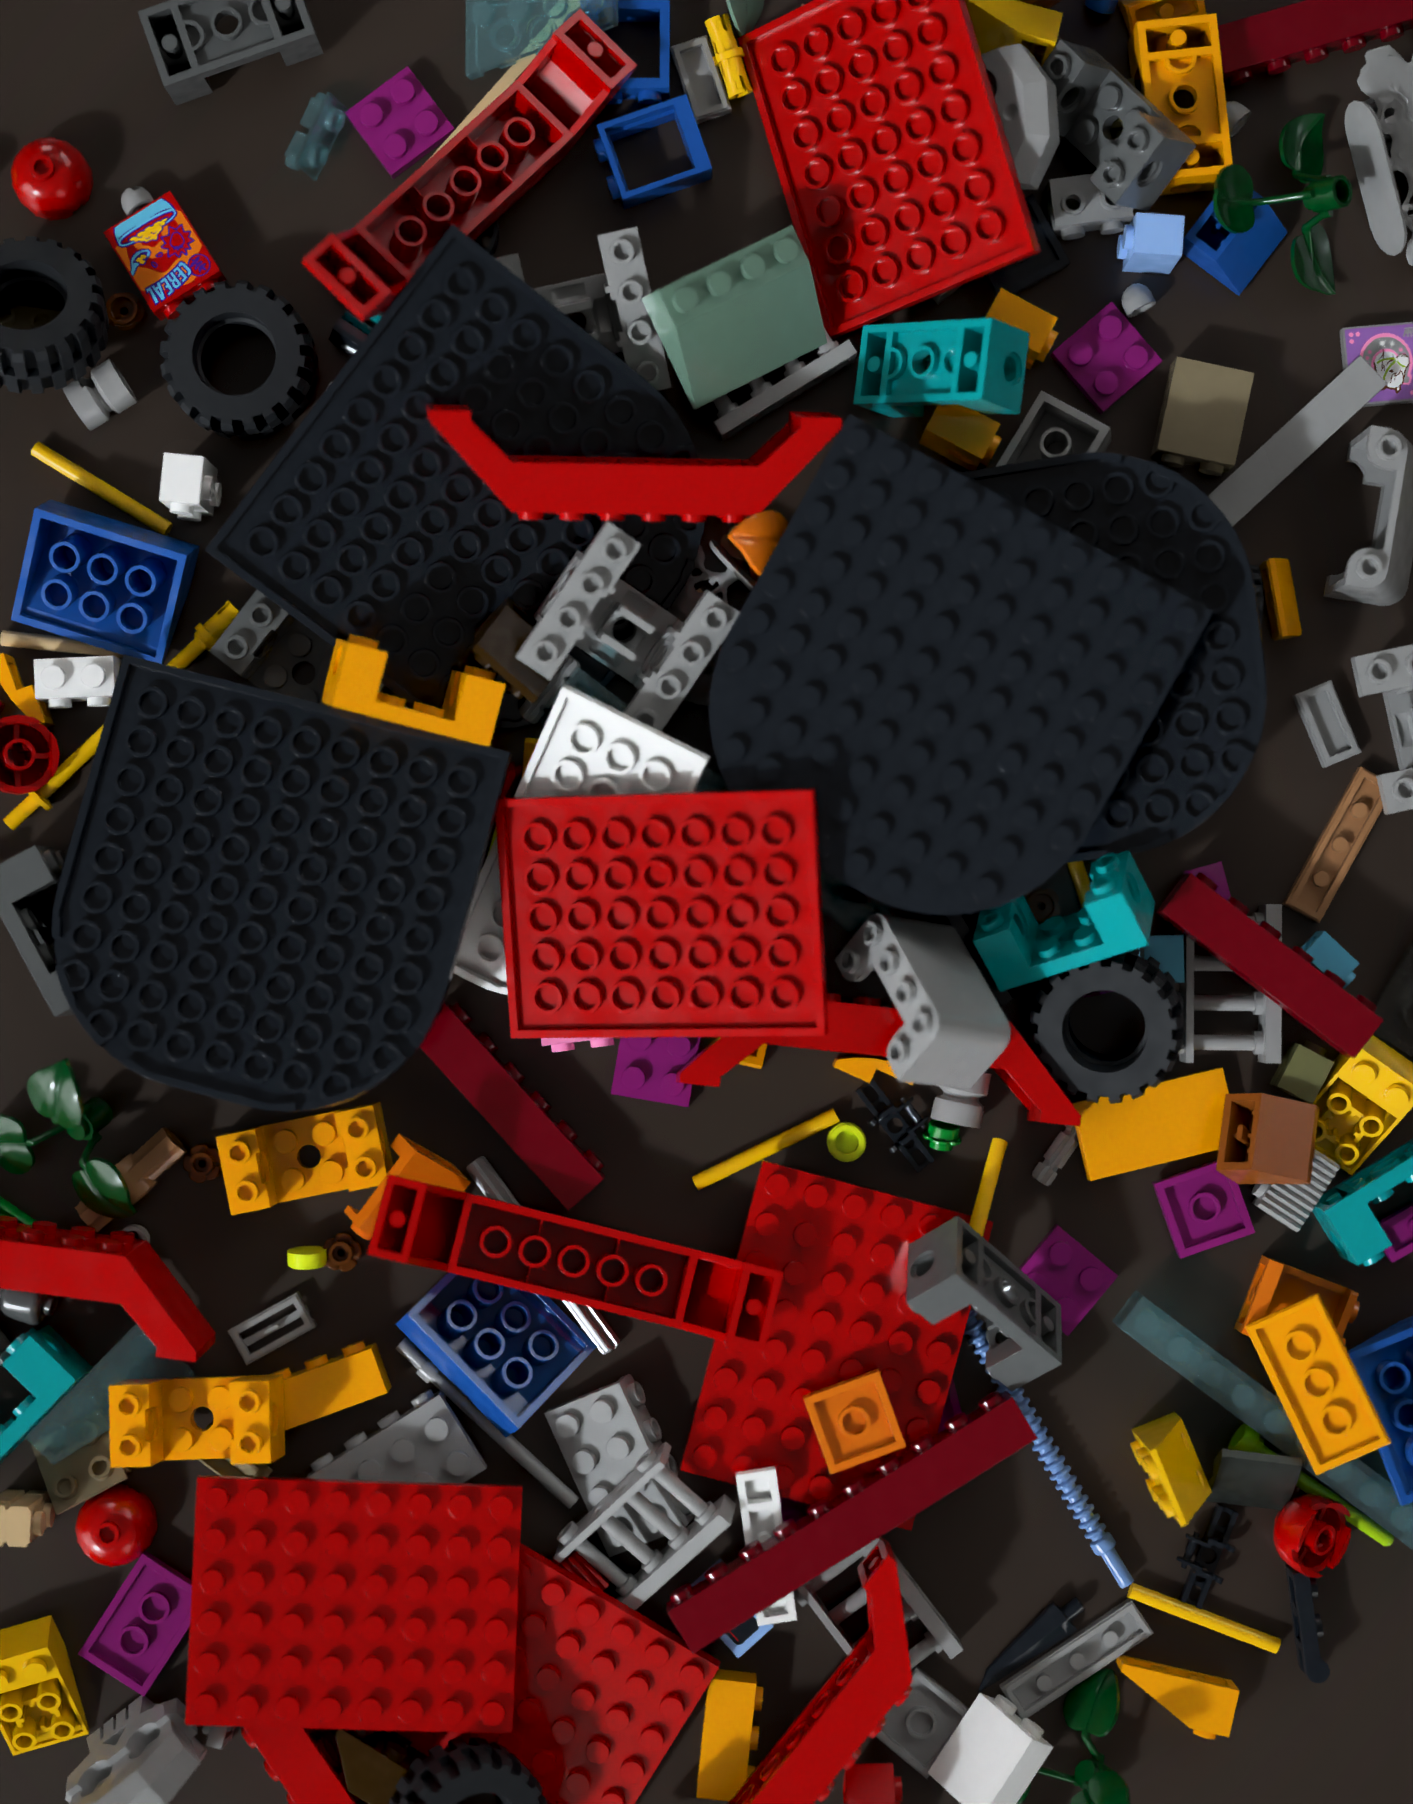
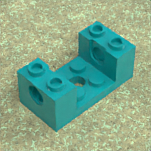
M994 318L863 325L853 404L892 418L923 417L924 405L959 404L986 415L1020 414L1030 333ZM930 356H931V364H930L929 368H928L927 371H926V366H927L928 362H930Z
M1129 850L1119 854L1108 853L1092 862L1090 870L1091 888L1090 891L1086 892L1085 907L1079 912L1064 917L1053 916L1042 924H1038L1024 895L1011 902L980 911L973 943L1000 992L1149 945L1155 900Z
M1413 1138L1324 1192L1318 1203L1314 1206L1313 1214L1341 1258L1357 1266L1362 1263L1364 1266H1369L1385 1256L1383 1250L1392 1245L1367 1203L1372 1201L1373 1204H1377L1386 1200L1394 1194L1392 1188L1404 1180L1407 1183L1413 1182Z
M49 1324L38 1331L32 1327L26 1334L22 1333L6 1349L10 1356L2 1365L32 1396L29 1395L12 1412L17 1417L16 1419L11 1417L4 1425H0V1464L93 1369Z

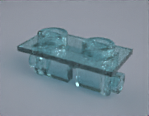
M318 92L315 98H310L306 111L300 121L303 127L310 130L308 134L296 131L288 149L284 153V156L287 157L284 163L286 166L296 171H299V169L303 170L313 180H317L322 167L326 164L335 139L344 126L345 112L349 110L330 92H327L326 95Z

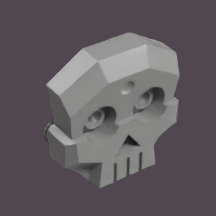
M1019 43L991 50L982 54V58L1022 190L1038 189L1060 143L1056 86L1029 49Z
M142 1695L128 1705V1710L124 1708L116 1714V1720L112 1717L103 1724L104 1729L100 1727L86 1738L90 1753L68 1776L65 1800L69 1804H168L207 1754V1747L194 1737L197 1734V1725H185L186 1706L178 1698L161 1704L153 1703L146 1696L143 1697Z

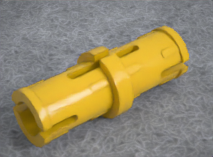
M724 13L721 15L722 17L717 15L707 19L704 23L715 52L713 57L714 64L720 68L728 98L735 99L736 96L737 98L745 96L753 90L742 61V57L745 56L743 49L737 45L729 14Z

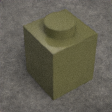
M1305 1040L1303 1045L1290 1043L1269 1084L1302 1102L1313 1104L1334 1062L1324 1057L1327 1050L1308 1040Z

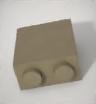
M1177 356L1170 365L1151 456L1161 458L1160 463L1170 467L1181 468L1184 466V463L1199 466V472L1208 475L1221 476L1223 472H1229L1236 463L1255 373Z

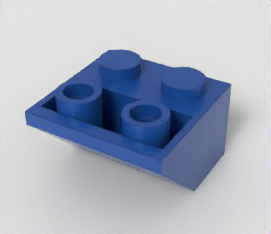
M1253 190L1252 198H1262L1260 194ZM1212 200L1183 238L1182 254L1239 296L1288 232L1268 204L1253 206L1255 221L1250 230L1244 233H1231L1218 221Z

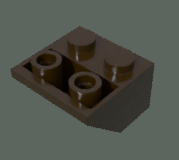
M507 597L476 629L472 648L476 652L474 658L487 671L492 672L495 669L505 678V687L518 699L526 697L533 704L551 680H548L517 659L515 655L537 622L510 597ZM565 657V659L563 660V662L561 663V665L559 666V668L557 669V671L560 669V667H561V666L563 665V663L565 662L566 657Z
M338 1729L336 1740L348 1791L368 1804H388L390 1798L393 1797L397 1790L395 1786L401 1776L405 1777L409 1771V1766L416 1751L415 1748L410 1746L412 1742L395 1731L388 1733L384 1730Z

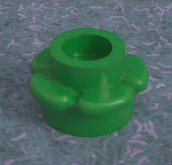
M931 1120L929 1121L928 1131L923 1132V1137L926 1140H930L929 1146L935 1150L951 1151L953 1146L959 1145L962 1142L961 1136H959L960 1126L956 1124Z

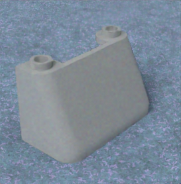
M1371 425L1349 442L1346 462L1355 463L1361 468L1364 475L1362 484L1381 487L1371 548H1363L1354 552L1348 559L1346 570L1343 573L1329 575L1326 578L1324 597L1378 606H1390L1399 602L1405 596L1413 560V445L1397 430Z

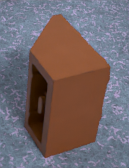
M1264 1093L1226 1094L1216 1170L1237 1184H1311L1319 1107L1314 1104Z

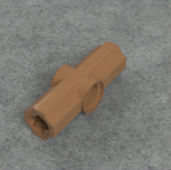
M162 1127L134 1154H128L115 1165L127 1184L132 1205L144 1197L158 1183L156 1180L187 1152L180 1139L166 1127ZM82 1201L75 1207L79 1217L89 1227L95 1228L97 1233L114 1219L95 1213Z

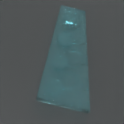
M466 0L465 76L474 80L484 76L486 71L497 67L503 69L516 64L518 59L534 53L537 55L552 37L553 32L579 9L602 31L618 26V0Z
M136 1323L48 1412L25 1438L54 1465L110 1429L109 1385L126 1379L194 1377L197 1373L183 1360L156 1357V1346Z

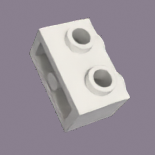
M164 452L159 501L167 506L171 513L178 514L177 518L181 520L201 521L202 515L213 516L214 506H220L222 497V485L217 483L218 469L204 456Z
M115 656L34 659L35 699L48 703V708L51 709L72 708V702L87 701V706L89 707L109 706L122 660Z

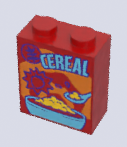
M171 191L163 194L103 232L152 312L160 321L165 318L172 320L179 317L180 314L176 311V308L182 301L188 305L196 300L193 292L202 287L206 292L215 290V282L227 280Z

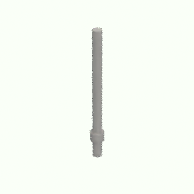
M407 1337L397 1345L395 1349L418 1369L416 1374L426 1383L431 1381L566 1508L570 1509L577 1502L579 1497L515 1437L510 1434L505 1438Z

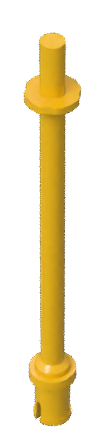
M227 600L204 624L200 622L194 627L197 630L194 633V639L167 665L186 669L202 652L213 647L240 611ZM103 725L58 767L47 784L35 792L28 793L29 795L3 819L10 829L14 831L39 806L47 811L53 808L48 798L96 754Z

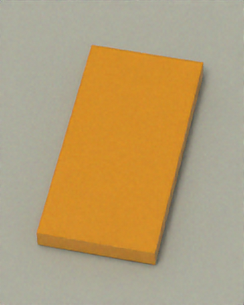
M1223 1067L1163 1080L1155 1088L1147 1087L1145 1094L1136 1099H1132L1130 1094L1124 1096L1121 1103L1110 1104L1109 1097H1100L1098 1103L1086 1101V1099L1072 1102V1105L1081 1115L1080 1126H1075L1087 1180L1093 1181L1218 1150L1225 1095L1229 1094Z
M1319 1293L1245 1326L1316 1475L1391 1443V1439Z

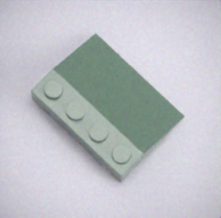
M793 225L641 298L693 410L827 343L810 262Z

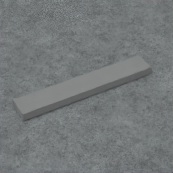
M1360 355L1210 493L1208 497L1223 512L1232 527L1235 526L1387 385V382Z

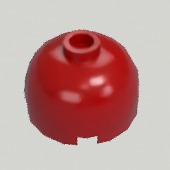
M45 137L29 142L15 156L11 168L12 186L17 197L37 217L48 220L67 219L74 215L73 212L78 210L82 204L85 205L90 199L94 185L92 169L83 154L65 140Z
M18 714L0 719L1 792L14 795L35 792L47 784L58 769L60 752L57 739L52 732H49L47 727L39 724L42 722L34 717Z
M116 1484L86 1500L79 1510L75 1530L77 1542L87 1557L97 1564L109 1567L121 1566L136 1560L149 1548L156 1534L158 1522L156 1509L144 1493L128 1488L129 1486Z
M1304 1494L1293 1498L1278 1512L1275 1518L1273 1541L1276 1551L1297 1572L1312 1578L1323 1576L1318 1572L1322 1571L1325 1567L1335 1568L1347 1550L1351 1538V1528L1345 1525V1515L1350 1517L1349 1511L1343 1504L1321 1495Z

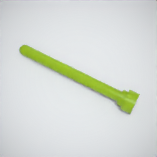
M1246 1423L1237 1429L1228 1446L1229 1450L1278 1455L1264 1445V1440L1260 1438V1432ZM1300 1471L1296 1487L1307 1494L1325 1496L1343 1504L1350 1514V1517L1345 1515L1346 1521L1383 1546L1393 1544L1394 1535L1389 1530L1303 1471Z

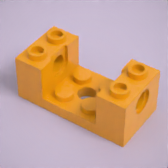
M1214 13L1138 21L1127 42L1131 78H1134V81L1140 80L1141 93L1197 145L1161 195L1214 190V183L1219 171L1223 167L1233 164L1217 15ZM1178 90L1189 91L1194 97V105L1187 109L1178 107L1173 100V94Z
M1003 288L1000 289L985 317L994 318L1030 333L1026 368L1029 370L1035 359L1043 363L1059 334L1052 329L1058 319L1057 317ZM959 404L938 405L919 443L973 471L977 469L980 463L987 466L1002 440L1001 437L995 435L1001 424L978 411Z
M349 634L347 641L336 639L321 702L336 708L490 747L506 685L494 681L496 673L465 665L463 672L452 670L442 709L416 701L412 709L405 707V699L378 692L388 652L377 650L378 641Z
M381 1102L226 1132L216 1136L231 1216L271 1208L281 1202L349 1189V1192L376 1187L379 1186L393 1167ZM313 1145L319 1150L321 1159L317 1166L307 1167L302 1164L299 1153L303 1146Z
M283 1374L126 1379L109 1385L110 1468L151 1467L163 1460L230 1459L231 1464H261L276 1461L285 1456ZM199 1407H206L213 1414L214 1421L209 1429H202L195 1423L194 1414Z

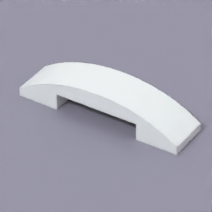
M775 1466L735 1472L745 1546L756 1540H759L760 1543L774 1536L773 1530L783 1523ZM793 1592L756 1614L757 1626L797 1620Z

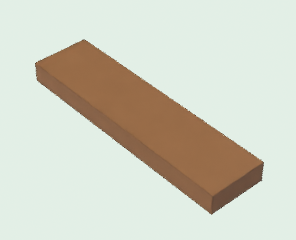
M1363 767L1357 768L1282 903L1284 906L1315 923H1320L1383 809L1376 774Z

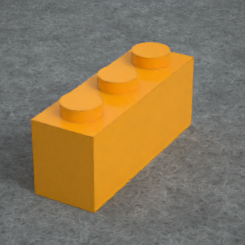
M364 1340L341 1348L343 1355L328 1360L327 1354H323L305 1361L306 1368L291 1373L288 1367L269 1374H283L285 1431L387 1394L392 1385L377 1344L373 1343L365 1346Z
M718 1669L707 1687L696 1798L730 1801L755 1770V1766L748 1765L749 1751H757L759 1726H752L754 1711H761L764 1689V1687L757 1686L756 1673Z

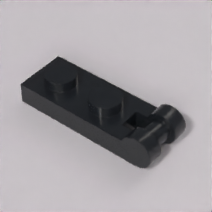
M1287 1564L1285 1567L1298 1665L1310 1681L1322 1683L1328 1679L1330 1668L1320 1656L1318 1638H1323V1625L1320 1614L1314 1613L1313 1599L1318 1598L1316 1578L1307 1577Z

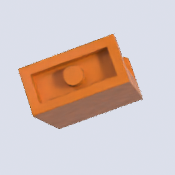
M400 1133L390 1145L400 1157L388 1174L459 1191H465L471 1183L454 1164ZM387 1175L361 1210L351 1205H348L344 1210V1213L353 1222L350 1228L368 1241L372 1237Z
M1262 1255L1234 1329L1241 1334L1249 1336L1245 1328L1246 1325L1319 1293L1345 1345L1346 1339L1343 1338L1347 1324L1354 1322L1360 1308V1302L1357 1301L1358 1293L1350 1288Z

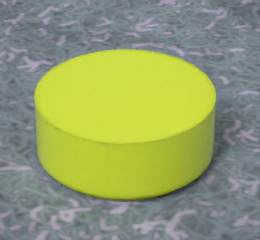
M840 1122L834 1125L827 1135V1148L831 1155L839 1161H854L865 1151L866 1136L862 1129L852 1122Z
M299 1246L287 1250V1265L292 1269L311 1270L322 1268L327 1264V1249H323L322 1246Z

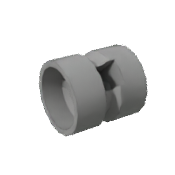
M110 358L91 369L90 378L81 377L79 380H74L62 388L75 412L90 431L110 420L111 411L121 413L138 402L129 384Z
M985 1072L971 1089L939 1086L943 1090V1094L935 1097L930 1118L980 1129L984 1106L979 1102V1098L988 1095L992 1074Z

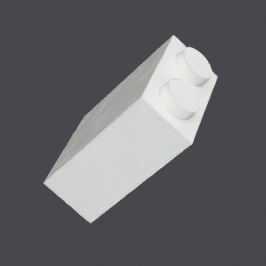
M982 1693L978 1694L927 1772L961 1804H1017L1053 1749V1746L1041 1737L1044 1730L1030 1719L1024 1717L1022 1720L1015 1714L1018 1709L1016 1705L1000 1694H997L996 1698Z

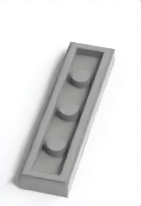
M1128 1598L999 1684L1007 1699L1018 1708L1016 1712L1023 1720L1024 1717H1030L1154 1633L1132 1599Z

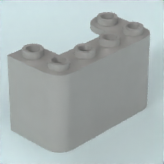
M874 914L863 923L834 960L841 974L848 981H863L871 971H876L894 1002L904 1024L890 1041L887 1048V1057L896 1078L900 1082L971 1089L1009 1043V1022L953 926Z

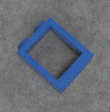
M591 0V20L600 29L601 22H660V78H628L607 105L620 104L622 99H638V102L644 105H655L661 103L662 100H669L670 0Z
M687 94L597 124L599 138L593 140L594 148L599 162L607 161L612 175L605 177L612 199L620 198L623 209L712 179V166ZM675 120L692 169L629 191L612 141Z

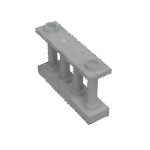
M824 328L827 343L818 347L819 351L817 354L819 358L806 365L804 361L799 362L796 358L784 364L783 366L786 371L783 374L786 378L773 386L770 381L765 382L762 376L749 382L748 384L752 389L750 393L752 399L738 406L737 402L732 403L727 394L713 400L719 411L716 414L719 419L714 421V430L721 442L854 362L857 351L848 339L842 344H839L837 340L832 341Z
M1282 904L1258 905V912H1254L1253 916H1248L1259 925L1262 921L1267 922L1282 934ZM1173 926L1174 935H1184L1185 983H1180V992L1184 1001L1183 1014H1186L1182 1045L1178 1053L1179 1061L1194 1063V1050L1252 1051L1254 1055H1258V1062L1281 1063L1282 1008L1260 991H1254L1252 995H1194V971L1232 970L1214 956L1194 955V941ZM1194 1011H1252L1253 1015H1258V1031H1253L1252 1035L1194 1034Z
M666 1441L655 1452L652 1449L647 1450L637 1461L636 1469L579 1522L576 1524L573 1521L569 1522L557 1536L559 1545L554 1556L557 1562H562L575 1550L616 1586L615 1592L618 1593L616 1599L633 1610L641 1606L731 1525L736 1503L726 1494H723L715 1503L711 1501L704 1502L665 1466L672 1446ZM654 1478L695 1514V1521L687 1528L684 1525L679 1527L640 1493L639 1490ZM627 1502L669 1539L668 1545L661 1551L658 1549L651 1550L617 1520L613 1514ZM601 1526L642 1562L641 1569L635 1575L624 1573L590 1543L587 1538Z
M882 1537L874 1540L793 1591L794 1598L802 1607L807 1603L847 1655L862 1637L853 1643L839 1624L867 1603L866 1590L860 1587L830 1611L815 1592L862 1556L865 1558ZM894 1554L897 1563L900 1592L904 1597L902 1600L905 1623L909 1620L915 1622L920 1618L928 1629L924 1633L926 1638L909 1650L911 1669L934 1651L940 1653L944 1650L949 1658L953 1659L963 1651L960 1639Z

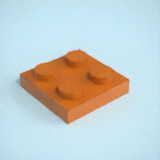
M878 1368L802 1396L830 1475L906 1447Z

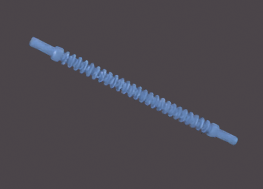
M970 1310L964 1335H969L968 1344L975 1345L974 1354H980L979 1362L980 1364H985L986 1352L989 1350V1343L986 1338L987 1329L983 1330L981 1328L983 1321L975 1318L978 1313L975 1310ZM992 1378L991 1382L993 1384L998 1383L999 1385L997 1388L999 1393L1007 1390L1013 1397L1037 1436V1439L1033 1441L1032 1450L1039 1451L1038 1460L1045 1461L1046 1464L1043 1467L1045 1471H1051L1049 1479L1057 1481L1055 1489L1063 1491L1061 1495L1062 1500L1069 1501L1067 1508L1075 1511L1073 1518L1080 1519L1081 1522L1078 1526L1080 1529H1086L1084 1537L1092 1540L1090 1547L1095 1555L1102 1556L1121 1589L1131 1585L1134 1579L1114 1548L1116 1545L1115 1539L1110 1532L1104 1531L1106 1528L1105 1523L1098 1522L1100 1515L1098 1513L1093 1514L1094 1505L1087 1504L1086 1501L1089 1496L1081 1494L1083 1486L1075 1484L1077 1476L1069 1474L1071 1470L1070 1465L1063 1464L1065 1457L1057 1454L1059 1447L1052 1446L1051 1443L1054 1439L1052 1436H1046L1045 1433L1048 1428L1040 1426L1042 1418L1034 1416L1036 1408L1028 1406L1030 1398L1022 1396L1024 1389L1020 1387L1011 1391L999 1380Z

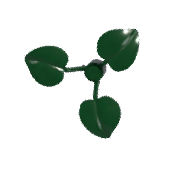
M1309 113L1290 120L1282 129L1279 139L1280 157L1283 164L1287 168L1293 169L1292 176L1294 179H1298L1305 184L1309 183L1303 192L1252 198L1253 182L1249 173L1241 165L1232 164L1223 167L1216 177L1213 205L1218 221L1227 231L1231 233H1244L1254 225L1253 206L1303 200L1304 206L1308 210L1318 214L1302 225L1303 235L1296 236L1293 239L1291 245L1293 273L1298 282L1304 287L1326 295L1336 294L1330 244L1324 228L1318 223L1324 218L1333 217L1334 209L1344 208L1350 204L1352 200V187L1349 179L1344 175L1331 176L1327 174L1321 176L1324 159L1322 128L1325 114Z
M68 1058L36 1071L28 1079V1095L35 1109L45 1117H52L53 1124L57 1126L34 1138L27 1139L25 1127L20 1120L9 1115L0 1114V1166L13 1174H24L30 1171L35 1164V1155L30 1146L37 1145L66 1129L68 1134L75 1140H89L79 1159L82 1169L77 1170L72 1175V1183L80 1200L90 1210L105 1217H132L137 1211L131 1203L127 1184L120 1171L105 1159L92 1158L89 1160L96 1143L102 1140L99 1131L111 1123L113 1119L111 1108L104 1100L98 1097H92L82 1104L77 1081Z
M1110 1668L1097 1671L1070 1689L1064 1702L1063 1712L1065 1721L1071 1729L1082 1731L1081 1738L1091 1753L1092 1758L1079 1762L1075 1768V1775L1042 1766L1037 1772L1041 1775L1070 1782L1082 1788L1083 1790L1072 1798L1070 1804H1130V1792L1126 1781L1117 1772L1103 1764L1105 1757L1098 1752L1090 1738V1734L1097 1737L1106 1736L1114 1727L1118 1718L1120 1688L1117 1675ZM1031 1783L1029 1784V1786L1027 1787V1789L1025 1790L1017 1804H1022V1802L1025 1800V1798L1029 1794Z

